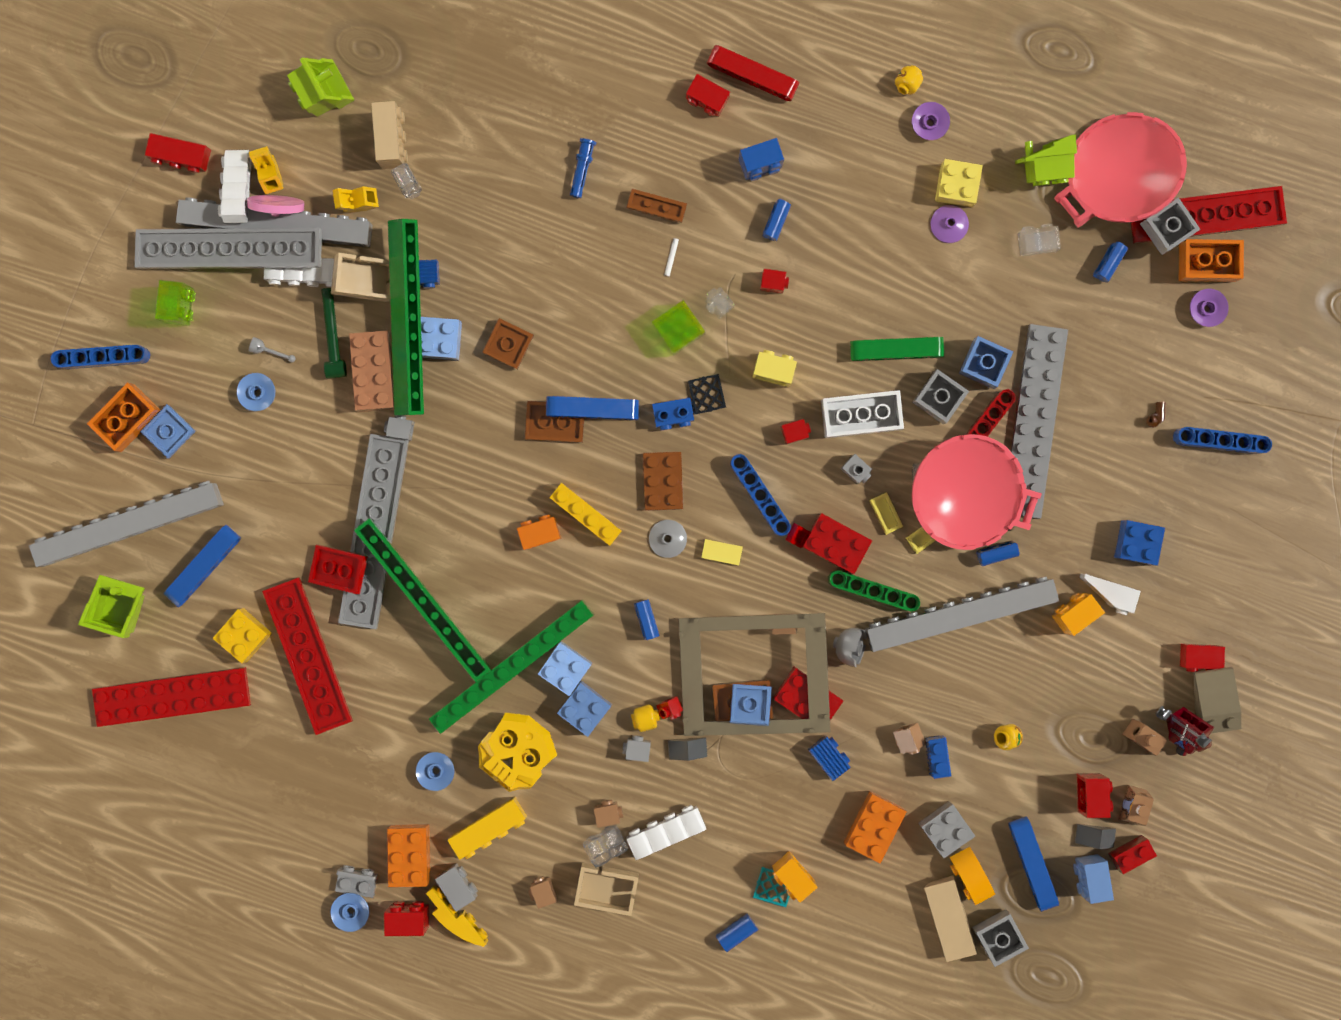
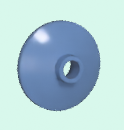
M261 373L246 375L241 379L237 387L239 402L243 407L251 411H262L268 408L274 401L276 394L272 380ZM257 389H260L261 394L259 396L255 395V391Z
M428 753L417 764V780L428 790H442L454 778V765L451 759L443 753ZM434 767L439 768L440 772L438 774L433 772Z
M342 894L335 899L331 906V919L335 926L343 931H357L366 924L369 918V906L366 900L358 894ZM348 908H353L355 912L353 914L349 913Z

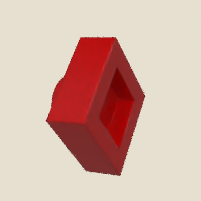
M793 523L785 540L802 548L810 531Z

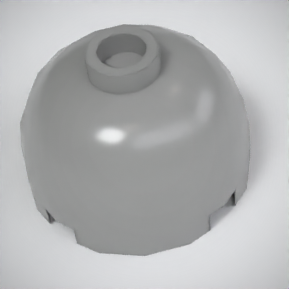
M848 628L841 632L839 637H835L833 648H836V655L842 663L852 667H857L856 664H860L866 645H863V639L867 640L866 630Z

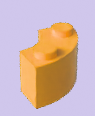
M970 847L949 857L952 862L950 868L955 876L959 875L965 887L963 892L968 901L972 899L976 906L996 895Z

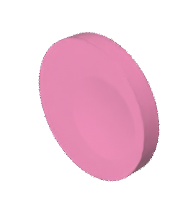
M257 195L247 198V208L254 211L271 213L272 216L278 217L280 214L303 212L304 201L287 196Z

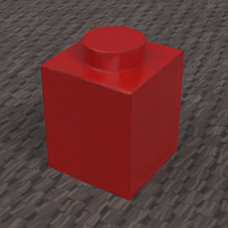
M763 269L760 290L783 294L784 289H788L789 277H786L787 272Z
M804 419L781 426L786 445L808 439L811 433L809 423H805Z

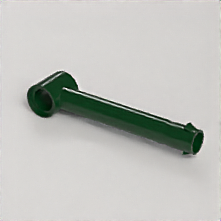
M323 288L321 293L329 359L328 362H324L326 379L347 377L345 360H340L334 295L331 294V288Z

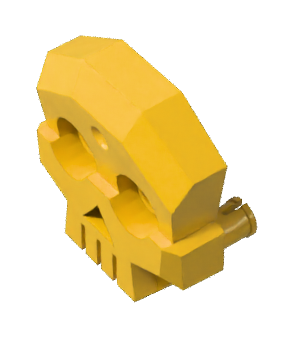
M505 712L494 732H489L478 745L479 768L508 792L531 789L541 777V770L557 756L550 732L529 715ZM504 738H509L510 743L505 744ZM526 757H532V762H527ZM510 760V767L503 761Z

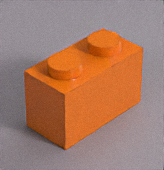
M549 514L539 517V521L532 523L531 520L520 523L521 527L517 528L523 550L562 539L555 517L550 518Z

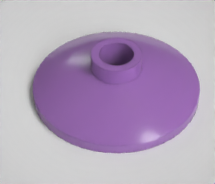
M936 102L921 104L912 116V127L915 133L925 140L941 138L946 134L950 126L948 111ZM927 120H931L933 125H927Z
M945 205L935 211L930 225L933 235L938 240L944 243H955L966 235L969 221L966 213L961 208L954 205ZM948 220H953L954 225H948Z
M1215 289L1199 291L1190 302L1192 318L1196 323L1204 327L1219 325L1228 314L1229 306L1226 297ZM1205 306L1210 308L1209 312L1204 310Z

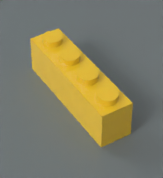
M563 483L550 496V499L609 546L612 545L622 532L621 529Z
M513 797L450 836L448 842L459 860L464 857L467 860L476 854V849L480 847L485 849L492 844L491 840L498 837V839H501L508 834L507 830L514 827L517 829L525 824L524 820L527 815L516 797Z

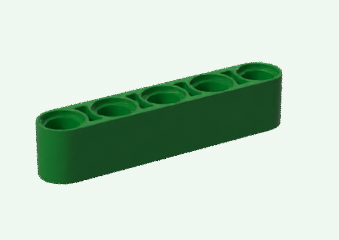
M944 337L850 341L851 361L944 357Z
M832 571L828 576L829 584L835 588L913 612L920 607V599L914 594L842 571ZM838 573L842 576V581L836 585L833 583L832 578ZM855 579L860 582L858 590L851 588V582ZM875 585L878 587V594L871 596L869 589ZM892 591L897 595L894 602H890L887 598L888 594ZM910 597L915 600V605L912 608L906 606V600Z

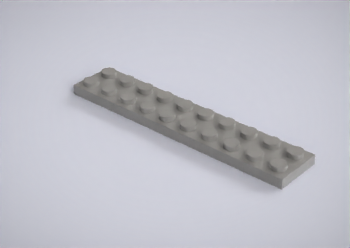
M136 229L135 268H321L322 229Z
M1030 324L1028 327L1011 452L1018 459L1023 469L1026 488L1042 493L1032 518L1041 519L1068 329ZM1027 495L1021 516L1025 515L1031 496Z
M370 434L354 530L371 518L391 544L409 440ZM354 531L350 552L368 556L360 594L343 592L338 623L377 629L387 571Z

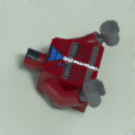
M1161 706L1156 712L1158 718L1163 721L1166 720L1169 731L1168 739L1177 746L1176 753L1178 755L1186 756L1196 751L1202 752L1212 746V740L1209 738V735L1214 727L1185 707L1172 714L1171 710H1165Z

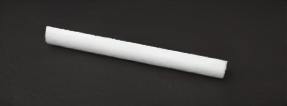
M673 238L664 275L669 277L679 241L676 238Z

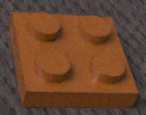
M499 318L482 353L518 370L534 335Z

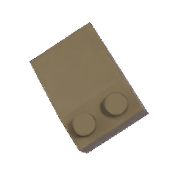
M1228 667L1194 672L1195 715L1214 727L1211 733L1242 729L1241 708L1234 669Z

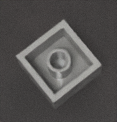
M1179 197L1163 210L1140 223L1161 255L1200 230Z
M937 369L932 373L912 403L940 423L946 424L969 391Z
M950 801L918 823L943 858H946L975 837L972 830Z
M1006 909L972 927L994 967L1029 949L1011 914Z

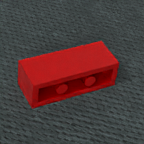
M150 133L145 156L154 164L162 165L163 162L168 163L172 168L181 169V167H186L190 172L199 173V171L206 172L211 149L206 145Z

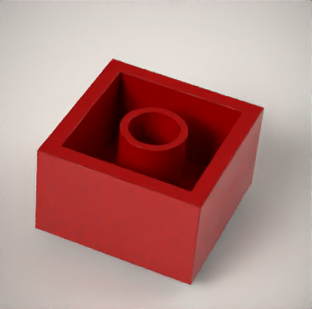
M1077 773V810L1086 818H1111L1110 812H1113V802L1110 800V793L1113 791V785L1110 778L1100 773Z
M396 901L384 912V936H424L429 928V904H424L423 901H414L412 904Z

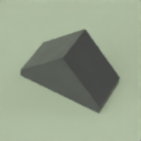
M706 737L668 740L669 760L690 761L707 757Z
M1077 824L1075 843L1097 849L1114 848L1116 828Z

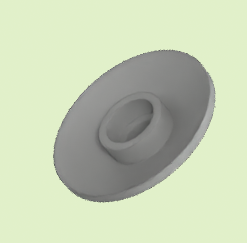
M662 520L656 523L649 534V544L652 550L657 555L665 558L679 555L687 543L685 529L681 524L673 520ZM670 535L672 537L671 542H665L664 537Z

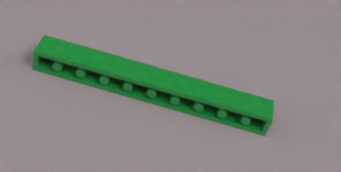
M388 220L394 415H424L418 220Z
M369 518L354 530L355 533L472 679L477 682L491 671L490 666L374 521Z
M581 600L430 717V722L440 734L595 614L584 600Z

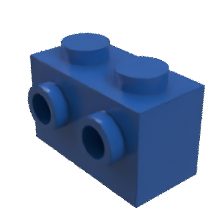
M690 398L652 404L656 428H660L661 431L672 429V425L679 424V427L691 426L690 422H694Z

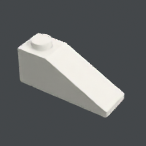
M1080 574V578L1110 607L1116 608L1117 613L1127 615L1128 612H1135L1141 591L1087 574Z

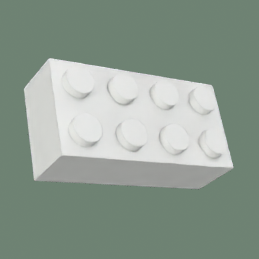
M900 390L824 398L821 400L825 438L904 429Z

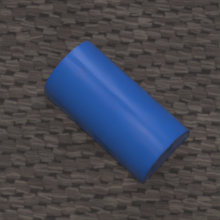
M778 199L775 202L762 237L772 241L778 240L791 207L790 203L782 199Z
M1121 242L1112 243L1093 273V277L1108 283L1126 254L1127 246Z
M1013 541L976 551L981 566L1020 555L1018 544Z
M649 599L634 603L643 638L650 640L659 637V631Z
M746 913L718 933L716 937L723 949L728 952L759 929L748 913Z

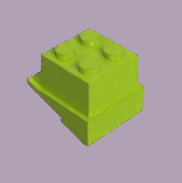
M302 57L299 59L302 65L287 75L290 80L288 84L294 93L296 92L299 97L297 101L300 107L317 117L336 107L341 109L355 101L332 59L321 58L318 60Z
M1076 134L1042 146L1043 149L1034 153L1033 141L1025 142L1026 156L1015 160V164H1025L1027 183H1033V186L1050 184L1049 181H1052V184L1067 183L1069 178H1075L1074 154L1077 153Z
M99 575L78 625L120 638L130 637V633H133L140 614L145 597L142 594L145 588Z

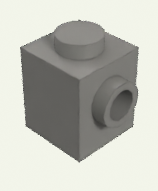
M395 415L394 418L389 417V420L385 422L384 432H386L387 437L412 441L415 422L406 420V416Z
M853 454L840 468L856 484L860 482L865 483L870 478L871 474L869 472L872 470L856 454Z
M632 735V738H628L627 743H623L622 754H626V760L649 762L651 741L643 740V736Z

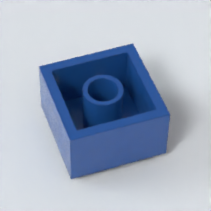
M774 138L741 149L739 162L745 180L751 179V181L762 178L761 175L769 173V175L780 172L784 157L778 139Z
M1121 520L1114 558L1158 566L1165 527Z

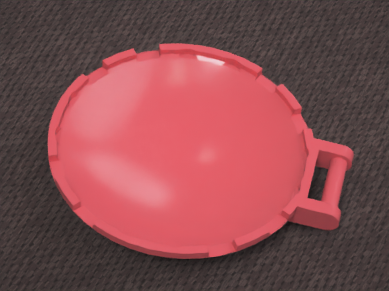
M1138 112L1107 116L1088 127L1076 140L1077 153L1074 154L1075 178H1069V186L1058 193L1054 199L1070 214L1077 227L1082 226L1094 216L1103 220L1120 223L1135 222L1153 216L1171 203L1183 185L1187 168L1183 143L1177 133L1159 118H1152ZM1071 195L1085 210L1082 215L1067 200Z
M976 434L955 436L934 447L920 463L912 485V504L917 520L922 528L939 543L960 550H974L986 545L989 546L1000 540L1013 526L1030 530L1032 525L1030 522L1037 501L1042 495L1040 492L1026 488L1023 469L1018 459L1005 445L990 437ZM1027 495L1031 496L1023 521H1020Z

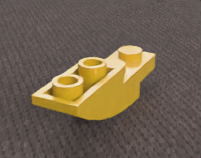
M434 885L427 891V896L437 907L432 914L444 927L472 944L482 947L487 944L488 935L483 928L479 929L471 913L467 914L464 910L458 915L452 905L446 900V896L440 887L437 888Z

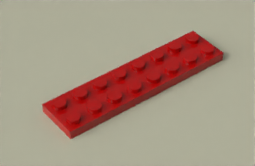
M1282 186L1179 198L1200 228L1199 231L1191 236L1287 224ZM1146 219L1131 222L1133 244L1152 241L1140 224Z
M300 577L262 591L315 735L352 722V716Z
M246 667L92 689L97 727L251 705Z

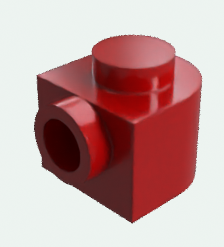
M677 696L656 705L662 719L670 717L673 720L681 716L680 712L683 711Z

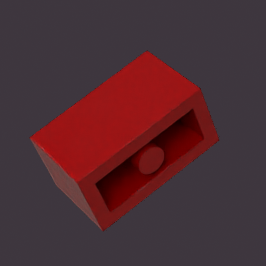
M696 74L686 92L687 102L694 107L700 106L704 108V112L710 116L716 115L719 117L730 98V91L699 74Z
M1181 644L1180 667L1186 668L1187 672H1198V669H1205L1207 671L1224 668L1225 646Z
M1142 835L1108 853L1116 869L1122 874L1157 857L1149 840Z

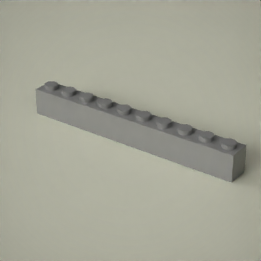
M194 198L178 200L176 223L185 227L203 229L321 228L322 242L367 248H370L373 225L366 218L356 217V220H351L348 216L337 215V218H334L326 213H318V216L311 215V212L308 211L280 214V216L275 217L271 213L254 211L248 208V222L224 223L222 217L218 215V205L221 204H216V201L204 200V202H197V199Z
M206 481L198 484V488L192 489V487L180 490L181 494L174 496L171 493L162 496L163 500L144 502L143 507L133 506L127 508L125 513L119 514V512L109 514L105 520L101 521V518L89 521L90 525L84 527L82 524L71 527L72 531L66 533L65 531L56 532L52 538H38L34 540V544L29 545L35 566L45 567L221 507L224 503L216 483Z
M1047 576L1035 579L1036 582L1032 584L1026 581L1018 583L1017 588L1010 589V586L998 589L999 592L995 594L989 591L980 594V598L973 599V596L961 599L962 603L948 602L943 604V608L936 609V606L924 609L925 613L918 614L917 611L908 613L906 618L903 619L893 617L887 619L888 623L880 624V621L869 624L870 628L865 629L872 652L1060 602L1054 580L1047 579Z

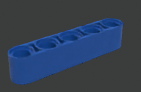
M140 345L67 349L53 352L50 360L55 367L62 369L134 365L148 362L150 351ZM138 350H141L142 356L137 359L136 353ZM122 351L123 357L121 360H118L117 354ZM103 353L104 358L99 362L98 355ZM81 354H84L85 359L80 363L79 357ZM64 355L66 358L65 362L60 364V358Z
M547 396L546 416L638 420L639 400Z
M1194 427L1179 428L1173 433L1174 442L1183 446L1251 454L1267 453L1272 448L1271 439L1261 435ZM1183 431L1187 433L1186 441L1181 438ZM1202 433L1206 436L1205 443H1202L1200 440ZM1220 436L1225 438L1224 445H1221L1219 442ZM1240 438L1244 440L1242 448L1238 444ZM1259 440L1263 443L1262 450L1257 446Z
M742 454L735 455L730 462L732 470L773 532L778 536L787 535L791 529L789 521L749 460ZM736 458L744 460L743 468H736L734 466ZM747 474H752L755 477V482L751 485L747 484L744 480ZM757 490L765 492L764 500L759 501L756 499L755 493ZM768 506H773L776 509V514L773 517L766 514ZM779 522L786 524V531L783 533L778 532L776 529V525Z
M228 525L223 526L166 589L163 595L178 608L182 606L238 544L241 537Z
M1025 816L1008 822L1040 912L1059 906L1058 898L1028 817Z

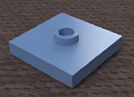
M166 404L140 432L167 458H170L196 430L170 405Z
M733 684L730 723L769 726L772 687Z

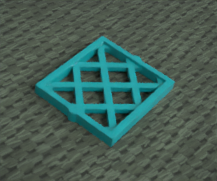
M762 867L753 898L787 907L790 896L787 894V899L784 902L781 898V895L787 893V890L785 889V891L778 893L776 887L780 885H774L771 880L774 878V875L770 877L768 872L773 873L774 871ZM765 872L768 878L761 881L762 873ZM770 881L772 887L766 889L763 883ZM761 885L764 891L757 894L758 886ZM774 889L777 895L770 898L768 892ZM763 894H766V896L768 897V899L763 898V897H760V896L763 895ZM779 898L780 902H776L773 900Z

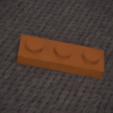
M636 189L631 190L627 204L628 209L679 223L683 222L687 203Z

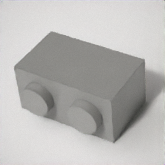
M457 863L439 874L435 879L456 912L474 901L478 896L476 886L472 882L469 883L466 878L467 873L462 866L459 867Z

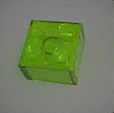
M159 280L155 319L166 324L190 326V321L193 320V310H191L192 302L195 301V291H193V288L183 282Z
M684 300L652 321L653 327L673 356L705 335V330Z

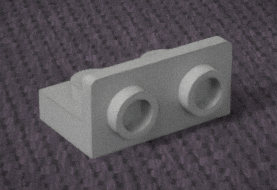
M344 865L337 870L336 875H338L335 892L355 893L364 897H374L378 874L373 873V870H354L355 867Z

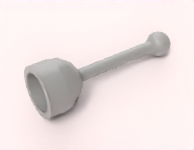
M253 337L250 343L249 352L259 354L266 351L288 359L291 363L296 360L294 355L288 356L266 348L263 341Z

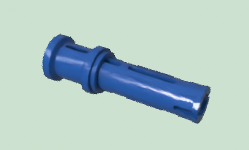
M580 138L579 141L581 145L579 154H576V160L578 161L570 196L575 198H582L589 163L593 161L592 152L597 142L590 139Z

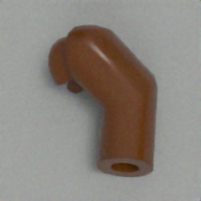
M1156 402V412L1146 419L1149 427H1157L1165 420V402Z

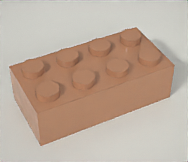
M389 331L349 333L355 411L393 410L392 334Z

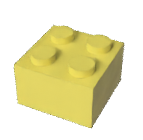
M944 159L940 167L935 201L972 208L977 203L983 165Z
M764 350L759 352L752 378L789 387L792 384L797 361H794L792 356L782 355V357L775 356V352Z

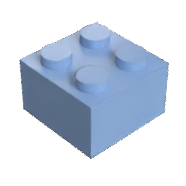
M421 317L422 358L459 361L462 322L457 319Z
M561 641L538 675L570 696L592 665V662Z

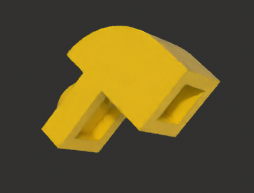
M268 147L250 151L249 156L257 170L258 181L264 193L269 194L284 189L274 155H271Z
M362 186L353 190L341 188L333 190L335 209L343 210L345 213L367 211L379 207L376 188Z

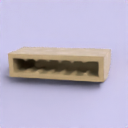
M955 876L945 877L927 884L924 889L946 961L949 962L977 955V948Z

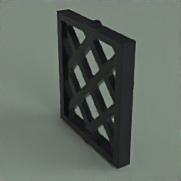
M719 374L703 376L702 378L688 381L696 415L726 408ZM708 378H715L712 384L706 381ZM695 381H702L699 387L693 384ZM716 381H718L719 389L714 386ZM704 383L710 386L707 392L701 389ZM692 387L697 389L695 394H693ZM712 388L718 391L715 397L709 394ZM699 391L705 394L702 400L696 397ZM720 393H721L722 402L717 399ZM707 396L713 399L710 405L704 402ZM695 400L700 402L698 407H696ZM715 401L721 404L720 407H712ZM702 404L708 407L707 410H699Z

